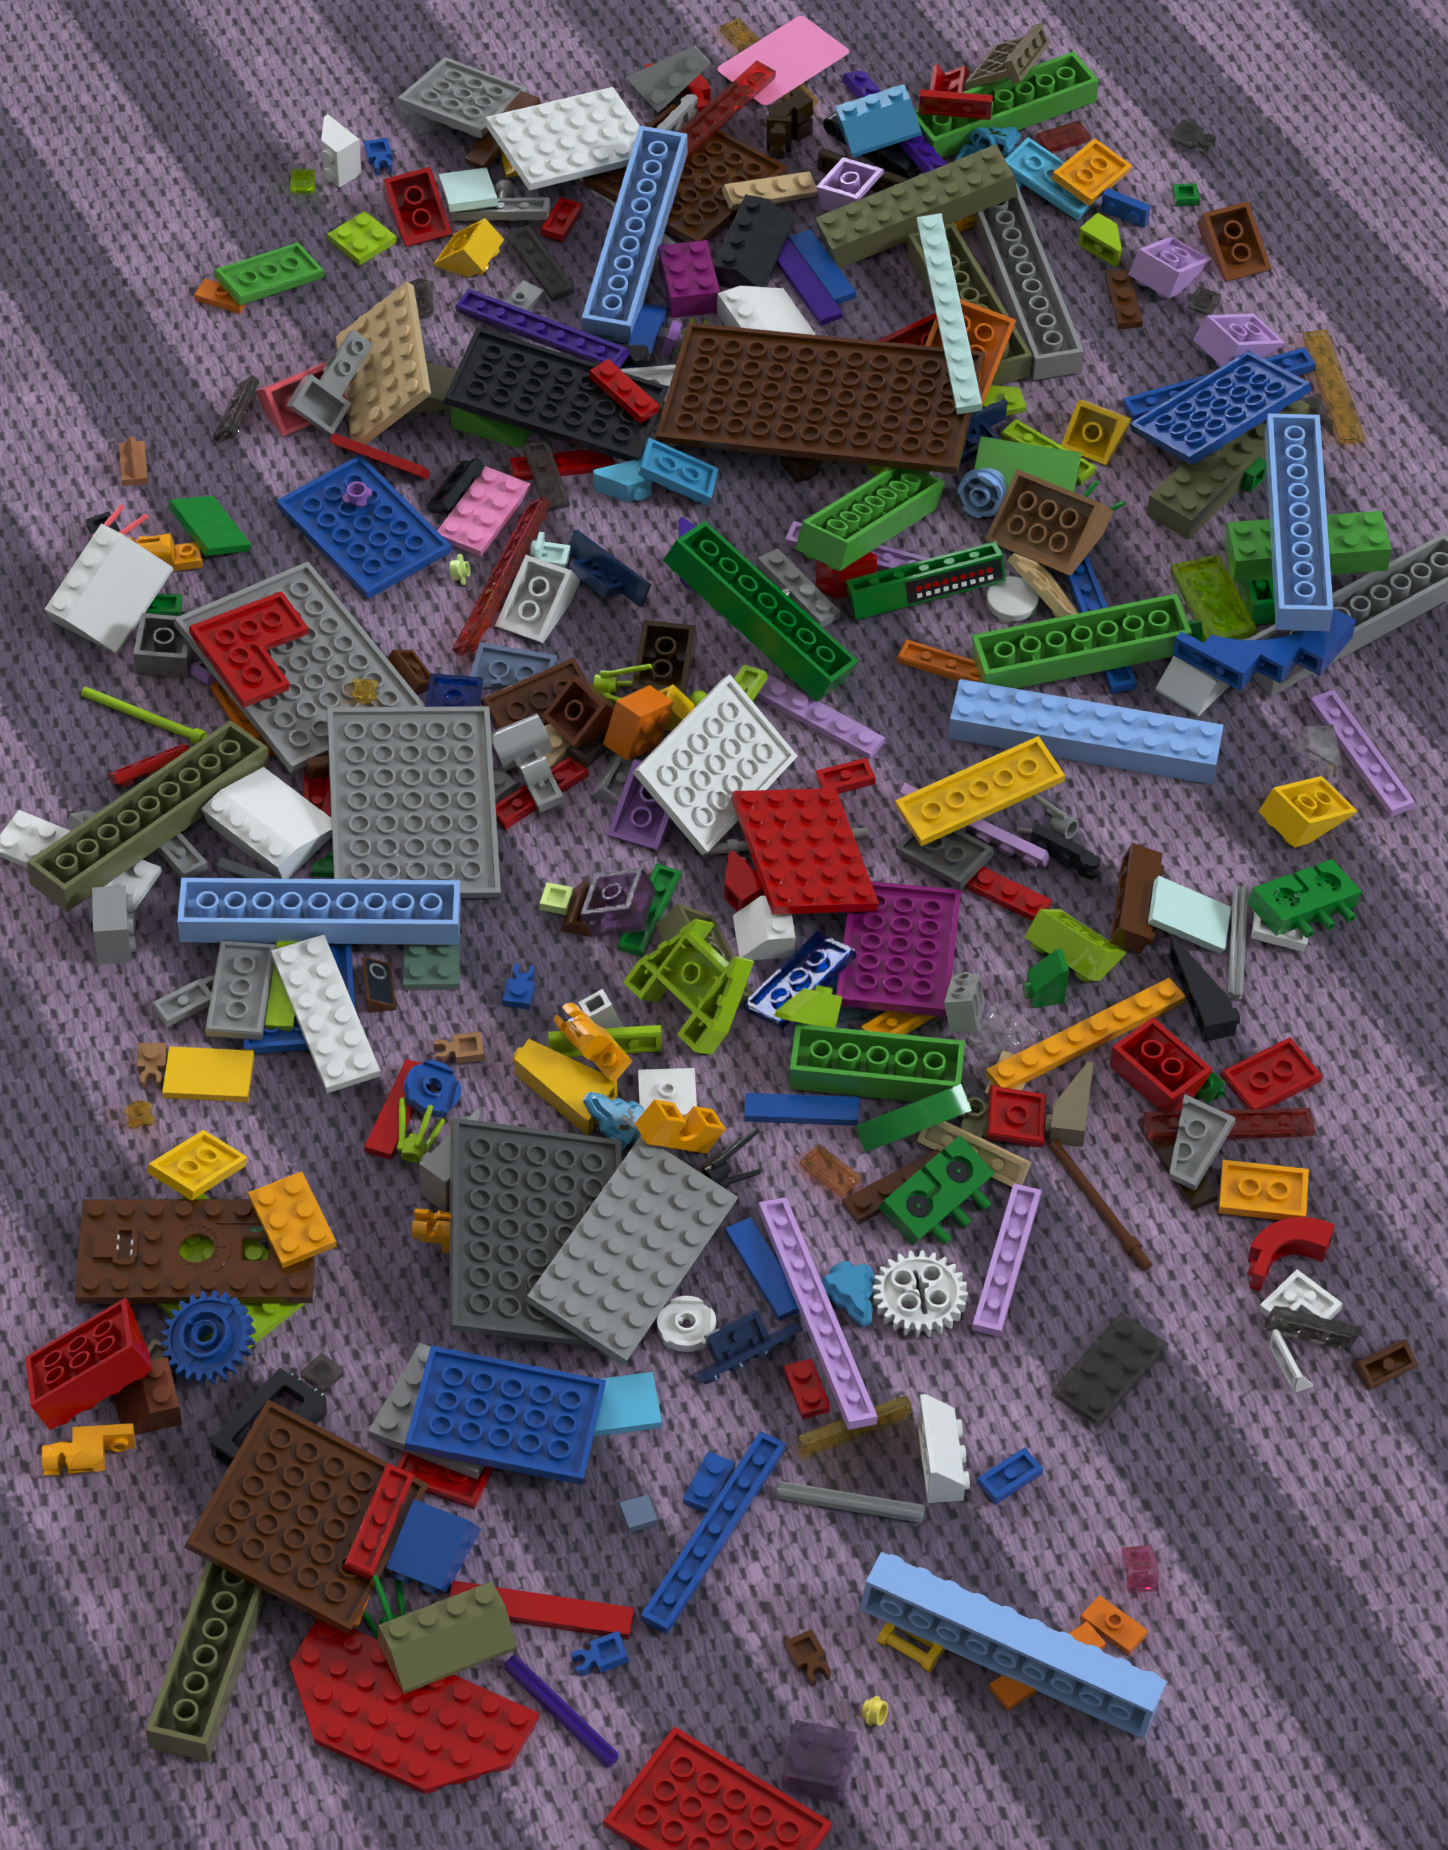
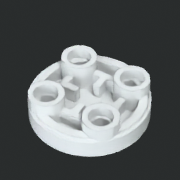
M1010 576L1006 577V581L989 586L986 603L988 609L998 617L1000 622L1009 624L1013 621H1021L1035 615L1038 608L1039 595L1023 578Z

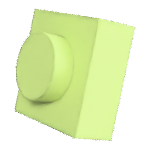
M547 882L540 901V910L567 915L573 897V887Z

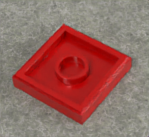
M991 1085L988 1095L986 1139L1032 1147H1043L1046 1094Z

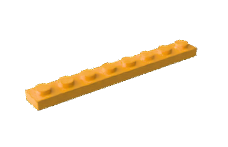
M1169 977L987 1068L985 1076L994 1086L1013 1089L1142 1025L1151 1017L1156 1018L1185 1002L1186 996Z

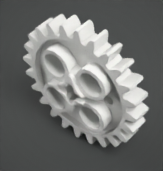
M921 1250L919 1257H915L912 1251H909L908 1258L906 1259L901 1254H898L897 1263L888 1259L887 1268L881 1266L879 1275H875L873 1306H877V1315H884V1324L893 1321V1330L896 1331L903 1327L905 1336L910 1330H914L916 1338H919L921 1331H925L926 1335L931 1337L933 1329L942 1334L943 1325L951 1329L953 1327V1320L960 1321L961 1312H965L968 1292H966L967 1282L962 1281L963 1273H955L956 1264L946 1266V1257L937 1261L935 1252L929 1258L925 1257L924 1250ZM914 1273L918 1275L920 1293L916 1289ZM920 1294L924 1297L923 1306L926 1314H923L921 1310Z

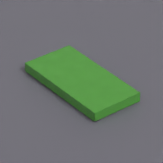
M298 242L214 269V277L240 306L316 281L324 277L325 271Z
M981 437L974 470L993 468L1005 477L1009 487L1018 469L1075 492L1081 453Z

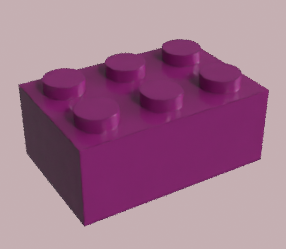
M708 241L659 245L658 266L670 317L717 313V298L720 289Z

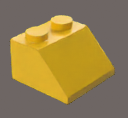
M484 218L455 232L433 265L468 278L475 274L481 275L489 268V261L500 252L499 246L504 241V238Z
M1078 399L1061 446L1069 451L1080 452L1081 456L1107 465L1122 443L1131 418Z

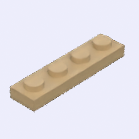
M810 171L724 184L722 188V193L730 210L739 209L745 194L768 198L773 203L811 198L818 193Z
M946 1121L920 1132L917 1142L934 1150L938 1149L940 1152L961 1135L993 1170L995 1174L992 1178L1013 1187L1014 1183L1023 1185L1032 1163Z

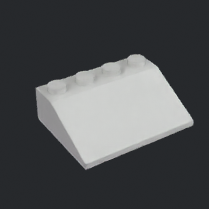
M738 286L718 293L717 314L725 326L816 335L784 288Z
M101 524L45 607V611L54 623L117 654L140 621L141 613L146 612L173 571V567L123 534Z
M265 767L221 789L201 808L208 825L279 879H290L332 837L331 818Z

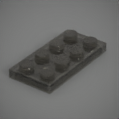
M1120 1312L1053 1388L1051 1396L1100 1428L1168 1350L1169 1343Z

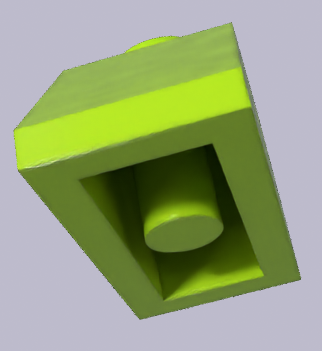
M1097 213L1080 227L1078 245L1117 268L1120 265L1122 249L1118 226L1112 220Z
M816 985L815 990L804 988L777 1009L774 1017L809 1025L836 1028L842 996L832 994V988Z

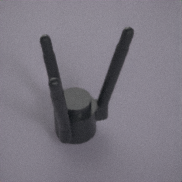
M755 1128L743 1139H736L713 1161L701 1168L702 1174L723 1188L732 1183L761 1174V1170L756 1169L728 1178L731 1168L726 1161L756 1136L760 1130Z

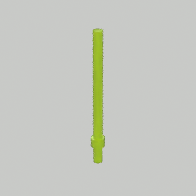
M85 686L81 691L82 697L190 739V742L195 745L209 736L204 730L199 728L191 729Z

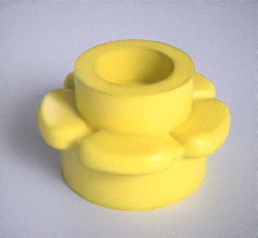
M879 1696L866 1700L862 1708V1717L865 1718L866 1724L872 1726V1724L881 1726L884 1723L888 1713V1703L882 1701Z

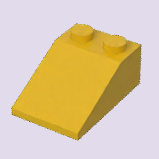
M1322 776L1274 787L1258 812L1265 818L1268 825L1275 828L1283 836L1285 842L1293 847H1298L1311 843L1355 815L1357 810Z

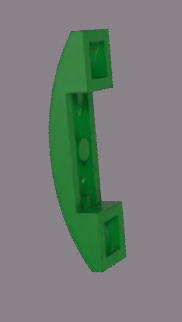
M962 1084L858 1124L855 1128L866 1153L972 1110Z

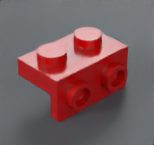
M939 64L934 65L930 90L960 93L967 91L965 82L969 78L970 71L964 65L944 73Z

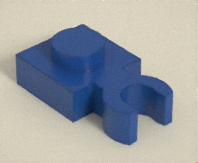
M388 138L364 141L366 157L369 165L374 164V173L380 175L379 169L383 167L387 168L389 173H392L393 157Z
M516 963L513 967L514 979L507 978L502 1006L530 1010L535 990V982L532 981L534 978V966L530 965L527 973H520L519 964Z
M619 1631L590 1641L591 1650L579 1649L571 1653L574 1662L585 1661L582 1665L575 1667L578 1676L589 1674L593 1667L598 1666L600 1673L630 1662Z

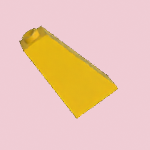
M528 1039L524 1046L519 1047L514 1053L515 1075L588 1136L599 1121L590 1115L583 1103L586 1093L604 1094L611 1100L617 1097V1080L614 1083L602 1072L531 1039Z

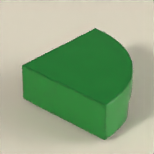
M333 852L328 853L326 857L314 863L311 870L312 877L334 878Z

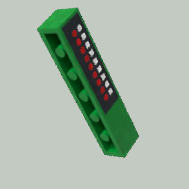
M995 541L845 580L849 607L857 620L884 612H892L911 605H919L922 602L934 599H943L949 595L969 592L972 589L993 586L999 582L1006 581L1003 554Z

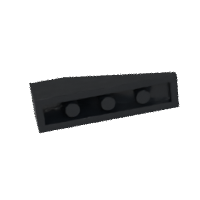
M1171 939L1169 957L1203 1042L1235 1036L1237 1025L1240 1024L1238 1009L1233 1008L1230 998L1178 939Z

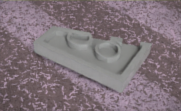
M694 45L629 75L626 79L659 113L711 62Z
M1184 1094L1169 1179L1196 1190L1235 1125V1117Z

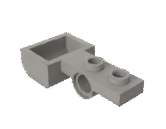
M354 330L349 331L337 352L326 363L320 380L312 374L305 376L288 401L287 407L326 435H332L352 404L342 395L373 344Z
M537 713L491 732L492 750L503 771L517 767L540 813L565 803L563 794L553 777L550 766L545 756H542L552 752L553 748L549 735Z

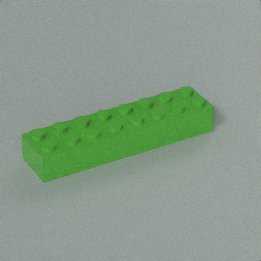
M1073 51L1033 66L1019 83L1012 84L1010 78L1007 77L961 92L993 95L991 120L918 114L919 108L914 111L922 136L943 159L959 153L964 144L973 146L969 135L976 128L1016 127L1018 131L1096 102L1099 80Z
M890 467L804 520L795 549L804 553L807 558L819 560L830 569L841 571L936 510L945 481L922 470Z
M1176 593L972 635V656L981 683L1017 689L1173 657L1177 635L1182 631L1192 636V631Z

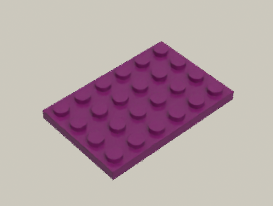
M871 881L879 902L877 911L847 912L836 995L842 996L841 1006L947 1017L944 1002L952 978L961 890Z

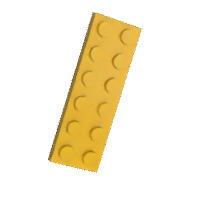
M1037 736L895 800V807L920 846H923L1065 782V774L1041 738Z

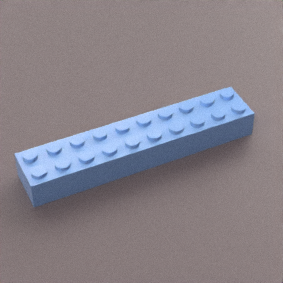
M639 126L582 315L583 332L604 340L629 344L634 324L645 300L659 252V245L662 242L688 153L686 133Z
M1268 414L1265 428V452L1276 630L1330 631L1333 600L1320 415Z
M960 679L950 717L948 739L1010 749L1039 736L1053 757L1213 785L1224 725Z
M181 878L177 920L180 942L220 943V940L277 943V941H304L324 934L328 944L459 945L461 913L460 880Z
M881 1552L866 1580L860 1606L861 1611L929 1642L941 1645L946 1650L1035 1688L1038 1692L1144 1739L1167 1683L1156 1673L1134 1667L1123 1658L1112 1657L1104 1653L1097 1646L1079 1642L1066 1632H1057L1046 1627L1043 1622L1037 1619H1029L1018 1614L1011 1607L1000 1606L989 1601L982 1594L971 1593L951 1580L945 1581L932 1575L925 1568H916L905 1563L896 1555H888Z

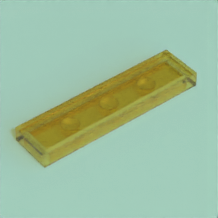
M904 1395L875 1406L874 1409L878 1417L877 1424L848 1430L844 1419L802 1434L798 1437V1453L801 1459H805L909 1419L912 1403L908 1396Z

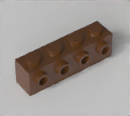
M1132 843L1123 855L1110 936L1111 944L1140 954L1146 945H1151L1153 942L1155 929H1152L1153 926L1148 924L1154 880L1158 876L1162 877L1164 872V865H1161L1163 853Z

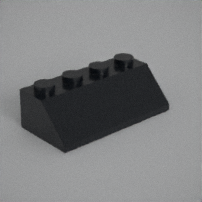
M745 194L714 264L718 285L731 289L738 286L767 287L794 225V219L770 199Z

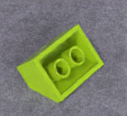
M1040 909L1024 937L1032 942L1030 946L1043 954L1045 952L1051 954L1056 949H1062L1067 966L1075 970V976L1085 982L1100 981L1127 953L1061 909Z

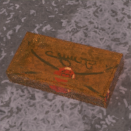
M819 1144L799 1162L801 1168L841 1198L861 1182V1175Z

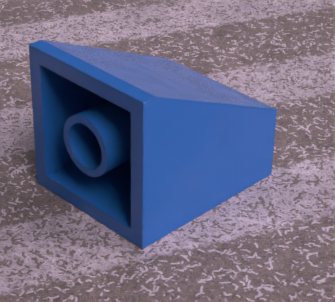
M414 1499L386 1568L394 1572L392 1578L409 1584L411 1579L422 1583L420 1589L437 1595L439 1590L448 1593L481 1528L469 1520Z

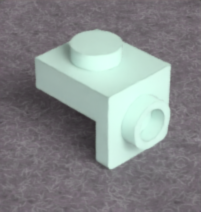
M539 532L537 541H532L530 555L566 568L570 556V545L545 542V532Z

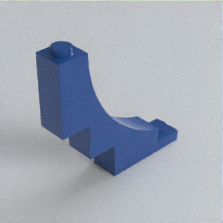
M1333 608L1330 631H1299L1291 635L1267 640H1237L1210 635L1202 643L1195 637L1181 631L1175 638L1173 656L1239 691L1247 685L1257 672L1281 684L1297 664L1320 676L1353 638L1356 620Z

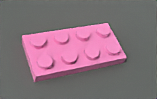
M485 466L481 474L475 479L437 531L452 546L482 557L531 490V484Z

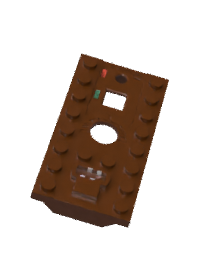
M83 1199L75 1301L76 1304H115L126 1298L129 1304H180V1301L189 1304L190 1295L200 1299L202 1291L210 1297L213 1290H216L220 1297L226 1292L231 1297V1300L236 1297L240 1303H313L316 1256L282 1269L269 1242L268 1260H242L243 1240H269L249 1199H194L192 1201L190 1199ZM199 1236L210 1240L214 1245L213 1254L202 1262H190L180 1254L181 1245L191 1237Z

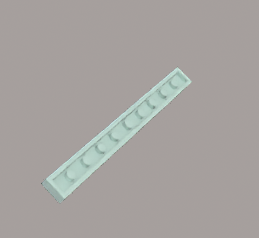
M942 214L917 217L920 240L957 414L981 411L982 401Z

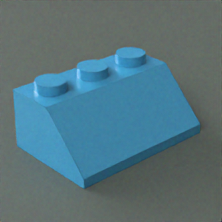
M904 84L835 106L839 127L852 157L922 135L911 98Z

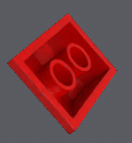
M431 167L383 179L382 190L405 248L452 236Z

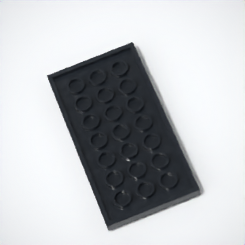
M476 327L445 395L444 404L628 462L632 460L639 461L644 446L651 435L668 394L669 386L625 373L660 405L658 413L639 423L589 378L590 370L599 364Z

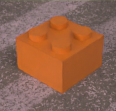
M650 685L617 700L603 745L627 761L656 748L665 738L664 731L671 719V709L674 701Z

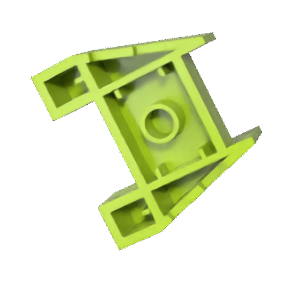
M694 919L680 929V933L672 939L661 943L653 953L645 955L638 960L623 983L639 999L658 1002L667 989H669L693 1012L677 1035L694 1052L712 1055L730 1030L754 961L734 956L730 963H728L704 940L714 924Z

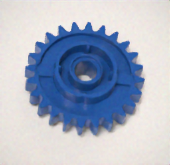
M213 1290L211 1296L208 1297L202 1291L200 1299L190 1295L189 1304L180 1301L182 1309L180 1311L171 1310L174 1319L165 1320V1323L170 1328L161 1331V1334L167 1340L162 1341L160 1345L166 1350L163 1356L165 1358L168 1357V1360H170V1368L172 1370L176 1369L179 1377L185 1376L190 1383L196 1378L200 1385H203L206 1378H208L212 1384H215L217 1376L226 1381V1373L228 1371L236 1375L237 1370L235 1366L237 1364L246 1365L242 1357L244 1355H252L247 1347L256 1343L250 1337V1335L256 1333V1330L250 1325L254 1320L247 1314L248 1309L244 1305L240 1306L241 1303L236 1297L231 1300V1297L226 1292L220 1297L216 1290ZM213 1333L209 1341L203 1342L206 1335Z

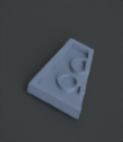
M479 642L467 689L468 691L508 687L557 664V655Z

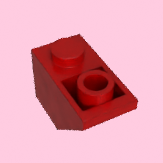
M732 850L728 855L724 899L738 912L760 896H765L758 874L750 867L749 862Z

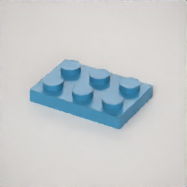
M648 438L644 446L638 475L648 481L665 486L671 491L683 494L693 501L701 502L708 506L712 499L719 468Z

